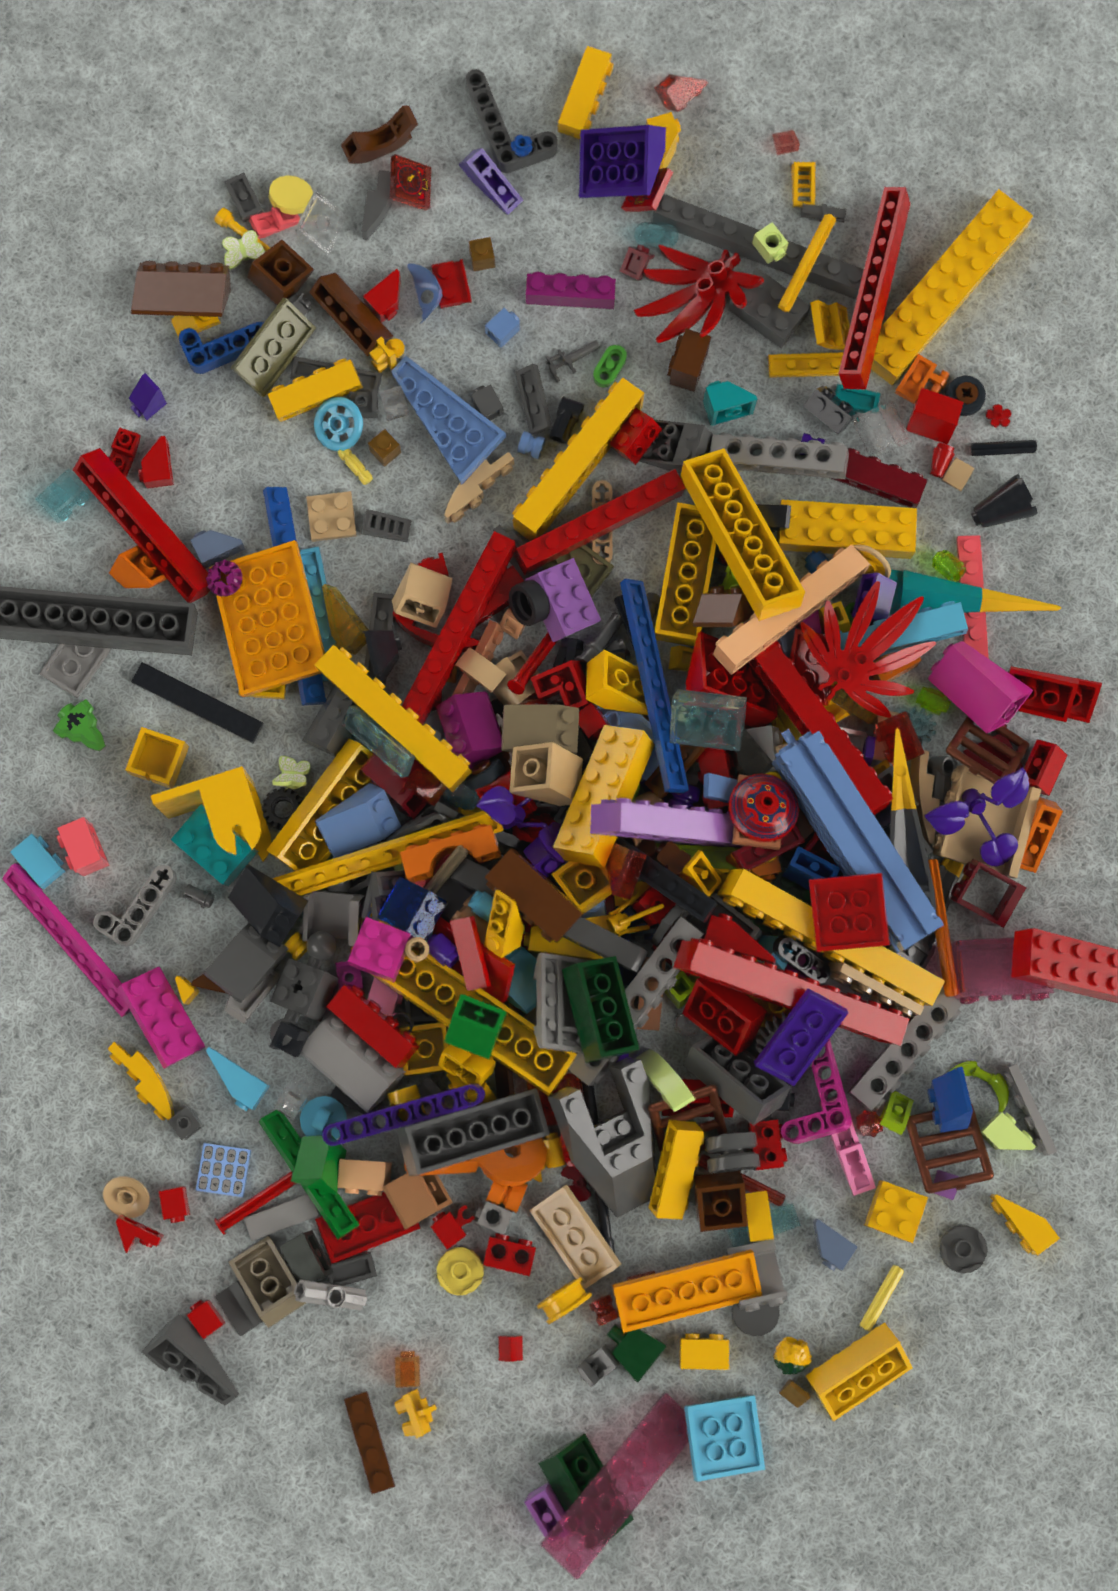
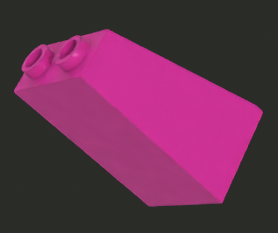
M963 641L956 644L951 643L943 651L944 657L932 666V673L927 678L987 734L1008 724L1033 692L1030 687Z

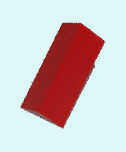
M1012 666L1009 668L1008 673L1033 690L1018 711L1062 722H1067V719L1070 718L1090 723L1102 683Z

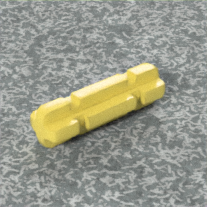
M350 449L338 451L339 457L343 461L345 460V464L356 477L359 476L358 478L363 485L372 481L371 473L365 469V466L352 454Z

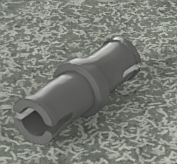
M802 203L800 218L819 219L821 222L825 214H831L836 218V221L845 222L846 208L827 207V204L818 206Z

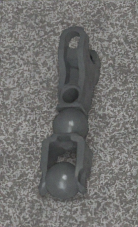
M434 803L429 804L414 819L410 818L401 825V828L386 837L385 840L365 848L446 823L448 819L439 812L429 814L433 810L436 811ZM371 873L361 876L353 882L351 879L326 887L325 889L330 892L354 894L369 885Z

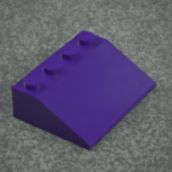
M639 125L580 130L579 198L650 195L665 153L666 127Z

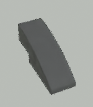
M379 170L376 191L367 190L362 224L363 240H368L378 229L391 207L396 191L395 185L398 182L396 172Z

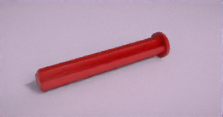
M548 632L514 679L508 681L507 686L513 693L523 694L524 687L530 680V677L533 676L557 643V641H552Z
M291 1171L220 1219L215 1218L214 1221L222 1234L225 1235L227 1229L297 1184L291 1182L293 1172Z

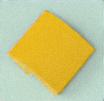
M820 300L810 302L817 345L829 349L844 350L850 328L847 307L837 302L830 305Z

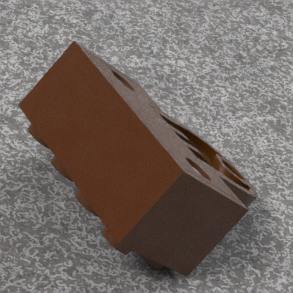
M510 848L485 876L488 880L486 885L493 892L498 889L514 900L517 908L524 913L522 918L531 926L536 924L542 929L540 934L550 943L553 940L556 943L559 942L584 914L561 888L549 877L547 878L515 849Z

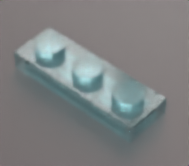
M793 1203L770 1210L774 1235L801 1226ZM748 1226L726 1229L732 1248L753 1243L749 1240Z

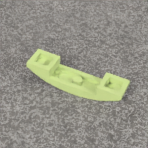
M648 1049L635 1057L636 1059H641L648 1080L661 1093L663 1100L674 1112L695 1100L682 1079L658 1053Z

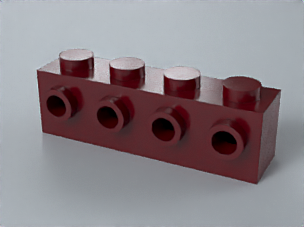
M848 448L849 457L846 478L831 479L908 508H917L928 479L923 478V475L920 473L906 472L896 464L887 465L882 463L877 457H866L860 455L859 451Z

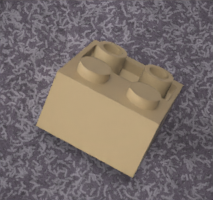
M410 563L392 599L394 612L437 628L446 610L452 578Z

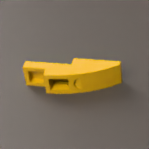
M113 1042L107 1048L112 1053L109 1057L119 1066L123 1063L129 1069L126 1073L134 1081H141L135 1087L139 1092L136 1096L144 1104L150 1103L156 1109L153 1112L162 1121L165 1119L170 1120L175 1116L169 1092L158 1071L142 1052L137 1051L131 1056L122 1046Z

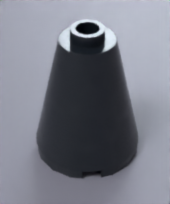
M1016 474L973 508L974 513L971 516L976 526L981 525L982 528L1033 517L1038 512L1036 506L1032 507L1030 504L1033 498L1024 480L1020 478L1019 474Z

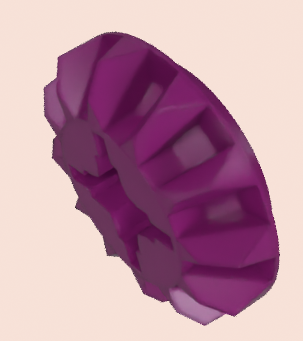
M227 560L215 562V565L208 569L209 573L206 580L208 588L214 594L230 596L240 588L242 572L234 562ZM220 572H223L226 575L229 574L226 577L227 584H225L222 581H219V579H221Z

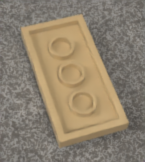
M567 1184L529 1210L574 1277L578 1278L581 1276L583 1280L580 1283L584 1289L621 1265V1262Z

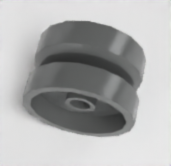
M755 1132L725 1133L704 1139L706 1152L710 1154L721 1153V1156H715L707 1160L708 1173L741 1171L761 1167L759 1154L743 1152V1150L752 1149L757 1146Z

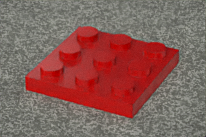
M882 873L809 880L817 952L890 945Z

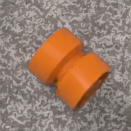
M493 1182L486 1201L497 1206L502 1203L505 1209L517 1213L528 1185L524 1183L518 1186H503Z

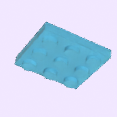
M755 1395L684 1406L694 1481L699 1482L765 1470Z

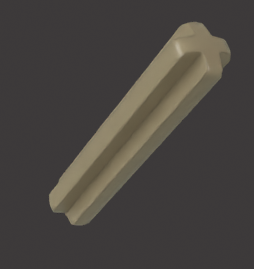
M462 845L457 846L423 889L424 893L430 897L434 896L465 859L468 850Z

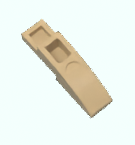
M509 452L491 465L485 459L462 485L459 483L451 496L444 514L447 524L451 521L454 523L459 521L465 515L464 512L469 508L473 510L481 505L484 498L482 488L485 490L490 488L495 483L494 479L500 475L506 476L513 470L514 458Z

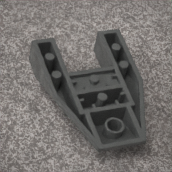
M631 1057L608 1066L624 1110L595 1125L591 1121L580 1089L567 1086L548 1096L572 1163L615 1217H620L650 1201L656 1177L654 1129L648 1110L651 1104L649 1081L641 1059Z

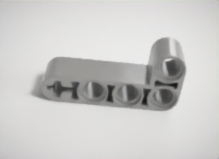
M157 866L121 920L109 912L102 911L94 917V927L116 943L125 947L132 946L177 880L176 873L169 866ZM161 873H164V874L167 873V875L169 876V879H168V880H165V879L162 880V878L160 877V874H161ZM154 883H157L158 885H160L161 887H163V889L160 890L158 887L154 886L153 884H154ZM150 891H156V899L148 902L146 899L147 894ZM138 910H143V919L135 922L133 919L134 913ZM106 917H110L111 925L103 929L101 921ZM124 930H130L131 933L127 941H121L120 939L121 932Z

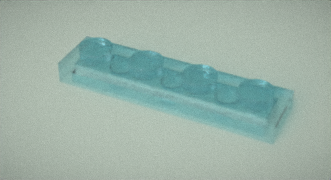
M357 705L349 706L343 726L401 778L409 776L415 756Z

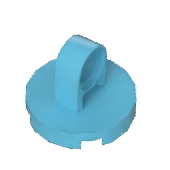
M328 1096L315 1097L308 1101L302 1109L300 1116L301 1128L305 1136H321L326 1126L346 1120L347 1114L343 1105L336 1099ZM333 1128L331 1135L338 1139L340 1132L337 1128Z

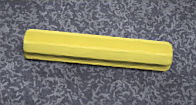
M893 1265L860 1322V1326L865 1330L871 1331L904 1273L902 1268Z

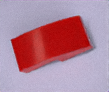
M119 427L111 445L112 452L109 459L127 477L136 456L141 435Z

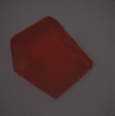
M794 130L772 134L777 155L799 150L800 143Z

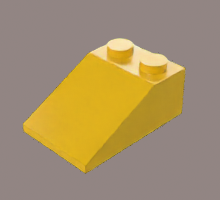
M603 650L587 662L586 700L604 709L648 715L637 666L606 650Z

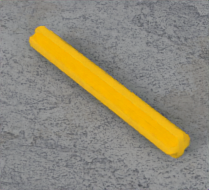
M825 214L778 304V308L783 312H789L836 222V218L833 215Z

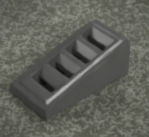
M366 509L362 532L363 535L407 543L412 520ZM372 519H376L374 528H371ZM381 520L385 521L384 530H380ZM390 522H394L392 533L389 532ZM399 524H404L402 535L397 534Z

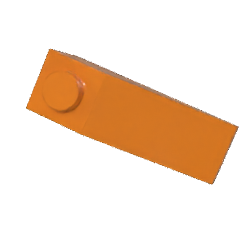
M1039 797L1021 862V869L1034 873L1037 872L1063 812L1056 802Z

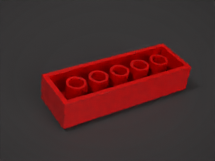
M1035 928L1018 930L1014 932L1011 978L1118 1003V949Z

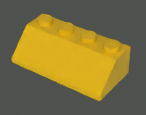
M884 1322L859 1340L854 1341L840 1353L833 1355L831 1359L814 1368L805 1376L832 1420L835 1421L913 1367L900 1341Z

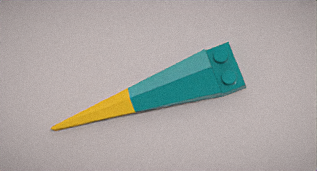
M891 570L889 579L897 582L889 615L894 614L900 608L920 596H923L924 600L919 610L927 607H932V610L940 608L943 603L954 601L955 604L961 602L964 613L1058 611L1061 609L1058 605L907 570Z

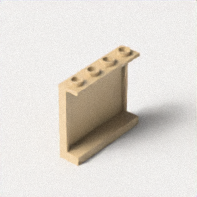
M965 765L957 766L951 775L952 786L945 796V803L962 801V794L971 788L977 789L980 794L985 793L986 796L992 798L991 788L994 784L979 774L974 775L968 771L969 768ZM1029 787L1026 798L1012 808L1005 807L1003 803L997 806L985 800L986 808L982 814L995 836L1010 833L1018 841L1017 851L1004 865L991 866L982 859L980 855L981 845L986 841L992 840L979 816L970 812L969 817L964 818L965 825L956 833L943 835L938 832V835L935 836L934 844H932L934 848L933 854L965 865L971 862L972 859H975L1008 878H1017L1041 789Z

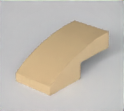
M470 647L455 664L459 670L470 679L476 680L490 693L507 675Z

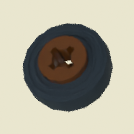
M964 375L950 382L945 396L963 401L960 416H969L981 409L985 402L986 392L984 385L978 379Z
M498 757L484 760L471 769L472 773L464 781L471 790L486 787L498 779L504 772L505 767Z

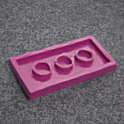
M160 966L118 986V990L164 1069L206 1047Z

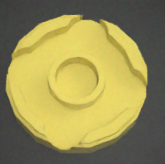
M281 176L271 183L269 200L271 205L280 209V212L291 215L301 214L311 206L313 191L305 180L297 176Z
M456 1247L445 1252L437 1265V1279L441 1287L454 1295H467L475 1291L481 1284L484 1276V1266L480 1257L473 1250L465 1247Z

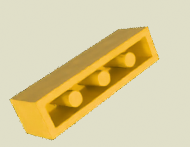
M590 46L586 47L558 121V132L580 139V130L591 129L592 121H590L592 114L596 115L600 103L597 101L599 95H604L607 85L604 82L606 76L610 77L613 71L614 64L611 63V53Z
M351 359L338 360L334 363L333 367L328 369L325 367L313 371L314 375L306 378L305 376H300L293 379V383L284 386L282 384L272 388V392L268 393V397L277 419L280 422L319 407L330 398L343 397L350 394V392L362 389L363 386Z
M669 1120L648 1207L656 1218L683 1220L684 1212L688 1208L689 1191L694 1184L693 1175L695 1167L699 1163L698 1154L700 1146L704 1142V1131L696 1122Z

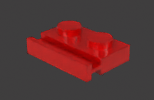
M459 259L456 262L449 261L431 265L432 272L442 289V298L439 303L440 309L472 303L463 259Z

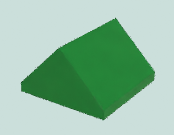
M322 1135L302 1137L291 1182L336 1195L338 1192L339 1160L345 1159L347 1150L341 1144L336 1146L327 1145Z

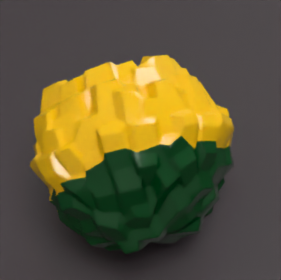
M785 1337L776 1346L774 1362L784 1375L802 1372L811 1363L812 1356L810 1355L807 1342L802 1339L797 1341L793 1337Z

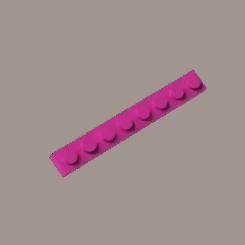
M19 863L11 865L3 876V881L118 1014L123 1017L129 1013L130 1009L118 990V986L122 982Z

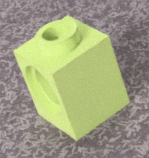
M772 222L754 234L752 244L769 264L773 260L779 261L786 255L788 241ZM766 243H775L776 247H769Z

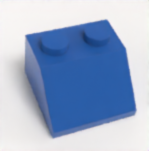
M958 1067L933 1079L930 1089H927L929 1102L933 1103L935 1111H932L933 1121L935 1125H939L940 1133L968 1129L973 1109L963 1067Z

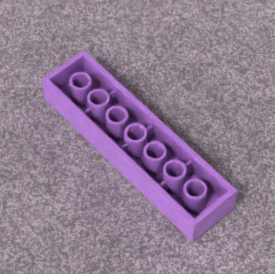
M628 798L601 800V804L591 805L590 834L666 842L672 841L675 843L704 846L743 847V845L732 844L734 825L729 811H726L725 814L721 809H709L707 812L704 807H691L689 810L686 805H672L671 808L668 806V803H654L653 806L650 804V801L637 800L634 803Z

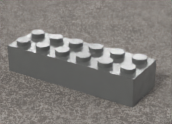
M537 1088L521 1091L396 1129L408 1176L421 1175L550 1135Z

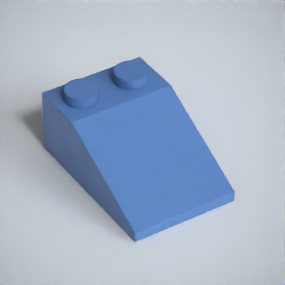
M372 783L367 784L315 820L333 858L349 854L384 840L401 828V824L385 790Z

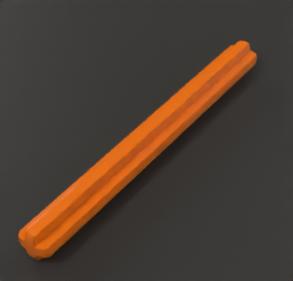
M928 859L935 891L936 915L944 923L943 926L935 930L942 979L945 980L943 984L946 997H954L959 994L939 864L937 859Z

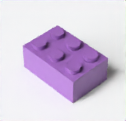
M574 558L525 579V581L534 580L539 583L548 597L549 614L543 622L553 642L601 621Z

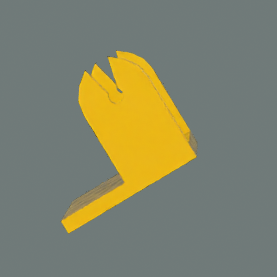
M243 766L150 795L153 805L168 819L195 811L200 804L204 805L213 836L217 844L226 852L236 855V839L233 830H235L248 842L252 850L255 848L259 851L258 855L263 862L269 855V852L266 850L272 843L270 831L263 816L262 806L254 781Z

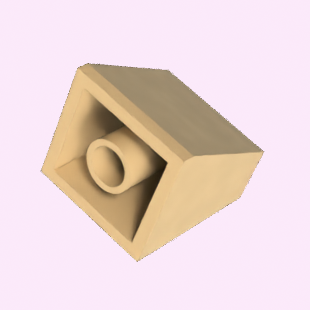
M554 742L513 747L509 792L558 806L571 805L582 778L583 759Z

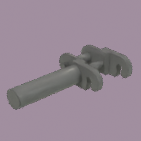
M595 340L566 357L564 356V351L562 352L559 349L558 354L549 358L546 356L547 361L545 362L546 364L549 363V370L558 383L560 379L556 374L557 368L565 364L569 366L573 374L576 373L572 363L600 348V345ZM561 358L563 362L554 366L553 361Z

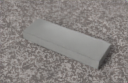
M304 1195L246 1217L244 1220L251 1241L320 1216L309 1196Z

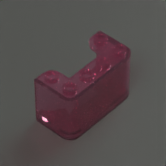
M1014 938L971 939L951 943L959 994L954 997L960 1000L962 1004L979 1002L981 997H988V1001H1002L1003 996H1011L1012 1000H1025L1026 997H1030V1001H1041L1050 998L1049 995L1054 993V988L1011 978Z

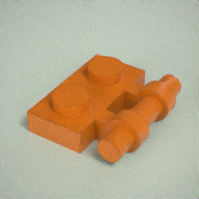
M918 354L895 393L914 404L921 387L924 388L928 381L933 383L931 391L939 393L947 385V379L950 374L945 370H942L940 375L935 374L934 371L937 364Z

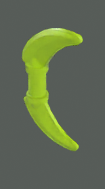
M976 1061L959 1063L950 1070L963 1067L965 1076L978 1077L988 1082L987 1084L992 1086L999 1102L998 1111L1003 1112L1008 1104L1009 1090L1004 1077L1000 1073L995 1075L982 1070L977 1066Z

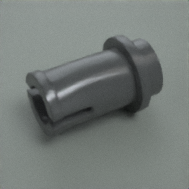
M189 884L184 891L183 898L200 904L201 908H210L215 895L211 891L206 892Z

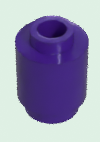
M443 933L439 935L434 934L427 941L429 954L441 965L451 968L459 961L456 945Z

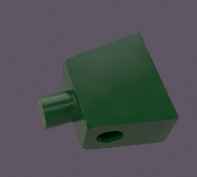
M614 1324L606 1334L617 1343L611 1351L612 1354L637 1383L667 1347L663 1342L641 1329L623 1333L622 1329L617 1324Z

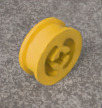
M581 1276L562 1286L536 1305L538 1309L542 1308L547 1315V1324H551L592 1296L591 1292L586 1293L580 1282L583 1280Z

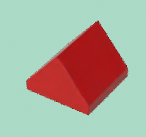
M499 1336V1361H523V1336Z

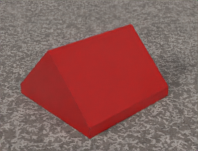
M921 387L905 430L948 445L958 424L964 402Z

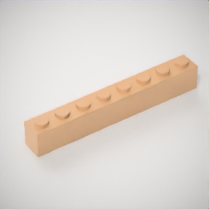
M852 544L846 549L840 548L833 555V559L829 562L824 560L816 568L817 571L813 574L809 572L801 578L800 583L805 590L801 607L761 621L758 620L755 613L752 614L749 618L750 621L746 624L740 623L733 629V633L730 636L724 635L715 643L716 648L713 655L732 675L825 605V601H830L862 577L870 563Z

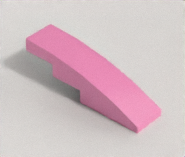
M837 1096L829 1098L828 1101L834 1102ZM818 1102V1103H819V1106H820V1108H821V1111H823V1107H822L821 1102ZM842 1113L835 1116V1125H840L843 1122L844 1116ZM852 1122L847 1130L830 1136L853 1196L875 1189L876 1186Z

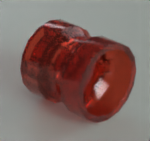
M610 1294L589 1303L591 1310L596 1313L598 1326L605 1325L619 1317L618 1310L612 1305L613 1300Z

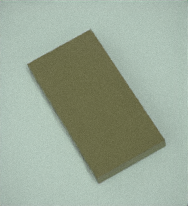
M282 298L230 368L258 395L265 397L316 327L287 298Z

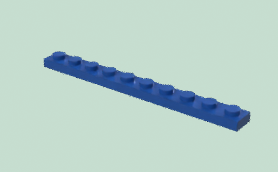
M266 487L263 490L273 547L293 540L297 542L287 487ZM321 674L298 680L302 706L323 705L326 703Z
M624 579L620 582L664 790L671 793H685L689 790L644 582Z

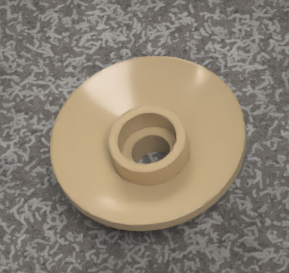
M115 1177L106 1184L103 1190V1199L106 1206L118 1216L121 1214L129 1218L141 1216L145 1213L150 1203V1196L145 1186L131 1177Z

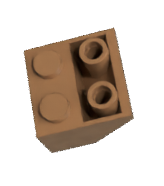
M408 1173L382 1187L405 1230L453 1203L438 1175L408 1176Z

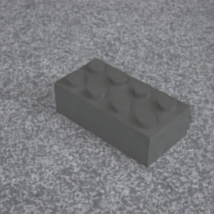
M710 1035L691 1046L683 1064L686 1069L706 1086L715 1085L719 1097L753 1126L782 1107L791 1088L783 1080L756 1067L754 1064L756 1057L746 1049L735 1056Z

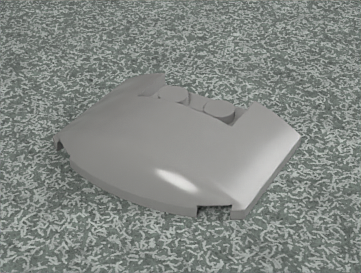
M539 953L533 980H536L537 1025L533 1027L539 1048L583 1053L562 969L590 960Z

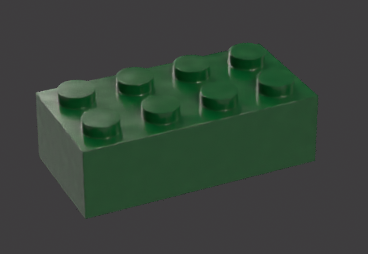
M616 956L580 962L562 969L585 1063L621 1056L639 1050L640 1047Z

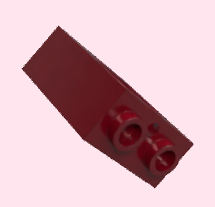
M972 859L971 862L965 865L962 872L964 875L960 882L953 886L950 899L1004 928L1027 887ZM978 869L1009 884L993 915L962 899Z

